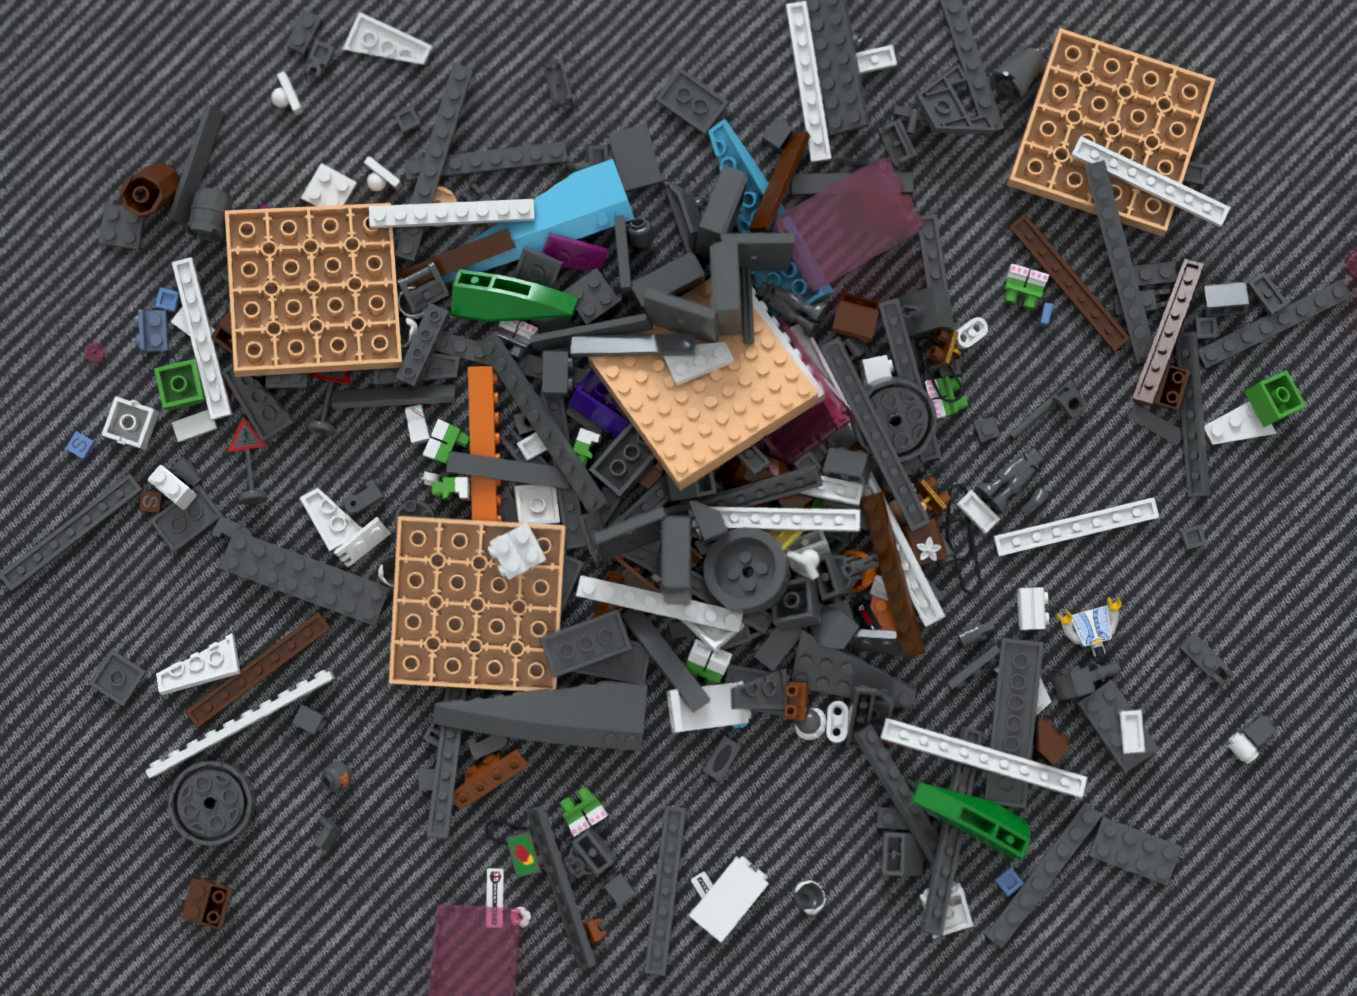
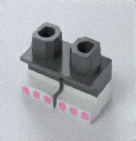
M520 320L500 321L497 330L494 332L497 333L505 347L511 349L510 354L514 361L519 362L524 355L528 356L533 345L530 343V336L538 334V327L523 321L520 322Z

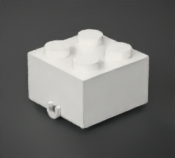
M115 396L102 435L116 440L117 443L128 444L146 451L159 412L140 405L138 401H128Z

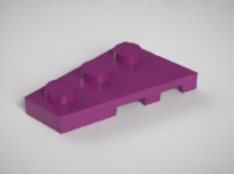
M549 232L541 253L562 261L563 264L560 270L562 268H575L576 270H594L597 268L601 270L607 255V248Z

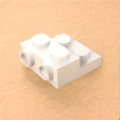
M528 522L489 542L491 546L488 547L491 556L493 559L498 558L501 565L497 567L502 577L507 576L508 579L547 560Z
M953 882L943 935L973 926L964 891L960 883ZM929 888L924 891V894L920 895L924 910Z

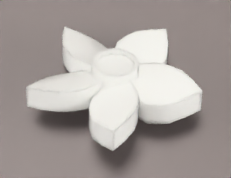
M930 537L926 540V545H916L919 550L923 551L920 555V560L926 559L929 556L931 560L936 561L937 556L935 552L942 547L937 544L933 545Z

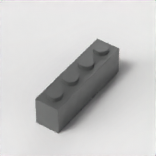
M819 603L820 611L823 608L821 603ZM772 625L766 633L768 636L764 643L760 641L753 649L755 652L753 657L773 672L800 638L802 627L781 631L777 626Z

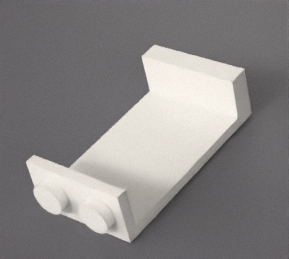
M744 682L702 687L711 700L694 713L681 698L678 690L666 691L672 733L749 723L748 719L751 718V710L731 709V688Z
M735 856L720 878L689 913V916L720 942L725 939L769 884L766 881L768 876L759 869L755 872L750 868L752 863L743 856L741 858Z

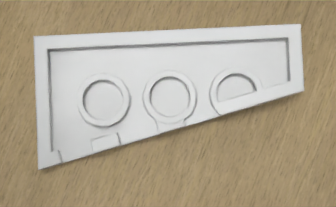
M359 12L343 50L425 65L433 46Z
M233 634L226 636V639L221 642L209 645L208 649L190 655L191 658L175 663L157 673L156 676L159 693L164 695L240 674L235 636Z

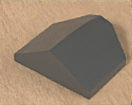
M826 604L820 611L821 624L809 626L817 643L825 648L839 650L845 649L860 628L859 625L844 613Z

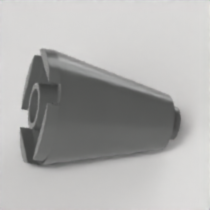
M1028 48L995 69L990 76V83L998 94L1002 92L1006 95L1005 100L1011 103H1019L1024 98L1044 62L1042 52L1036 48Z

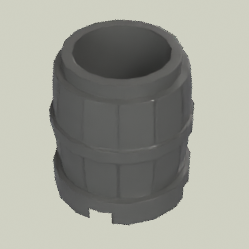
M200 188L196 192L193 204L190 207L191 213L189 222L186 225V233L190 236H194V233L200 236L199 239L221 242L222 239L226 241L225 211L232 209L231 195L218 189Z

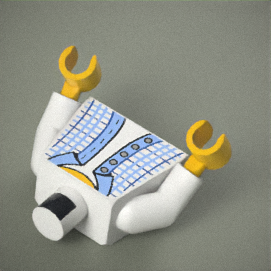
M1118 596L1115 603H1112L1110 597L1107 598L1109 608L1106 605L1071 615L1066 609L1065 617L1058 613L1057 617L1061 621L1064 634L1073 643L1081 647L1091 645L1094 656L1105 654L1102 641L1112 639L1119 620L1121 601Z

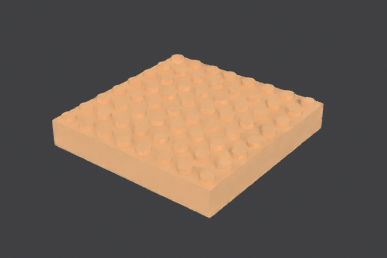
M1060 28L1055 37L1007 185L1097 215L1084 165L1087 164L1071 157L1080 136L1182 184L1216 79ZM1109 175L1121 223L1163 236L1168 229L1175 206Z
M391 203L225 211L235 377L401 367L402 354L393 227L370 228L369 206L391 205Z
M711 278L679 298L713 309ZM754 307V343L744 344L743 334L720 335L718 342H726L734 363L676 386L663 356L588 357L589 365L680 491L818 403V392ZM653 325V330H648V331H643V332H638V333H632V334H680V333H677V332H674V331H671V330H668V329H665V328H662V327ZM696 339L695 345L707 344V342Z
M398 516L389 683L515 691L557 689L558 676H552L539 638L560 630L566 525L528 523L547 560L508 579L507 576L502 577L497 567L501 565L498 558L493 559L488 550V547L491 546L489 542L525 523Z

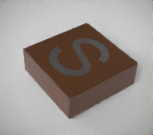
M141 491L139 511L160 513L163 493Z

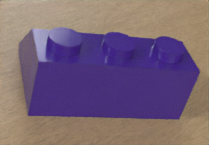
M591 369L577 387L567 405L615 437H618L630 421L616 410L615 407H620L615 404L613 397L611 398L612 404L604 399L609 394V391L593 369Z

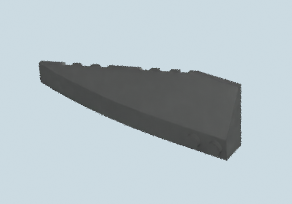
M601 681L598 682L599 684L588 685V683L579 684V687L567 688V686H562L555 690L539 689L516 692L509 696L501 694L494 695V698L482 699V697L473 698L471 701L435 703L433 723L515 739L641 751L648 686L647 684Z

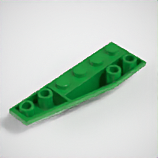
M459 269L452 287L451 315L453 317L486 322L573 317L579 299L567 293L521 279Z
M921 782L918 783L911 800L912 803L1010 859L1024 858L1031 841L1028 821L995 802Z

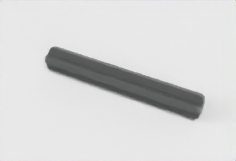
M749 267L740 268L743 343L753 344L754 324L751 269Z

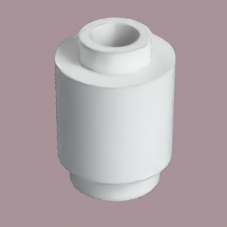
M1237 732L1228 740L1230 742L1228 747L1246 764L1252 762L1259 755L1257 747L1244 733L1239 734Z

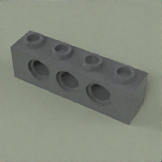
M429 303L396 375L398 381L416 389L418 388L451 316L449 311Z

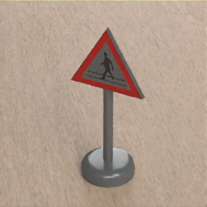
M347 371L315 372L311 376L312 378L329 382L320 421H309L306 426L307 431L323 436L334 435L335 427L325 422L333 383L351 385Z
M244 416L227 452L245 450L249 491L242 492L239 495V503L253 505L267 501L268 496L265 491L255 490L250 449L268 446L264 441H261L257 432Z

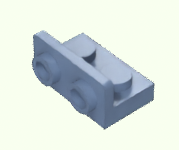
M138 310L139 315H136L137 328L139 327V335L136 338L137 347L144 353L169 351L167 311Z

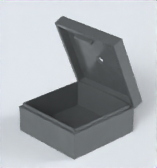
M723 165L699 225L695 254L711 259L710 246H713V243L737 242L740 268L749 267L751 271H788L795 244L794 233L731 234L743 204L748 176H746L745 172Z
M624 215L614 216L622 300L633 299L640 314L647 315L643 298L647 287L679 298L705 282V273L695 254L689 252L631 283L626 230H629V226L625 224Z
M720 242L713 243V246H710L713 309L647 287L643 298L647 316L653 322V325L680 334L695 333L696 339L707 343H717L720 335L743 334L738 243Z
M660 507L593 534L597 554L601 562L662 538L663 600L667 604H691L690 517H666L663 507Z

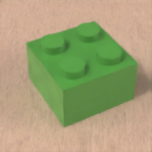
M195 359L154 368L163 409L171 411L207 402Z
M1287 370L1265 379L1244 391L1263 427L1291 416L1306 407Z

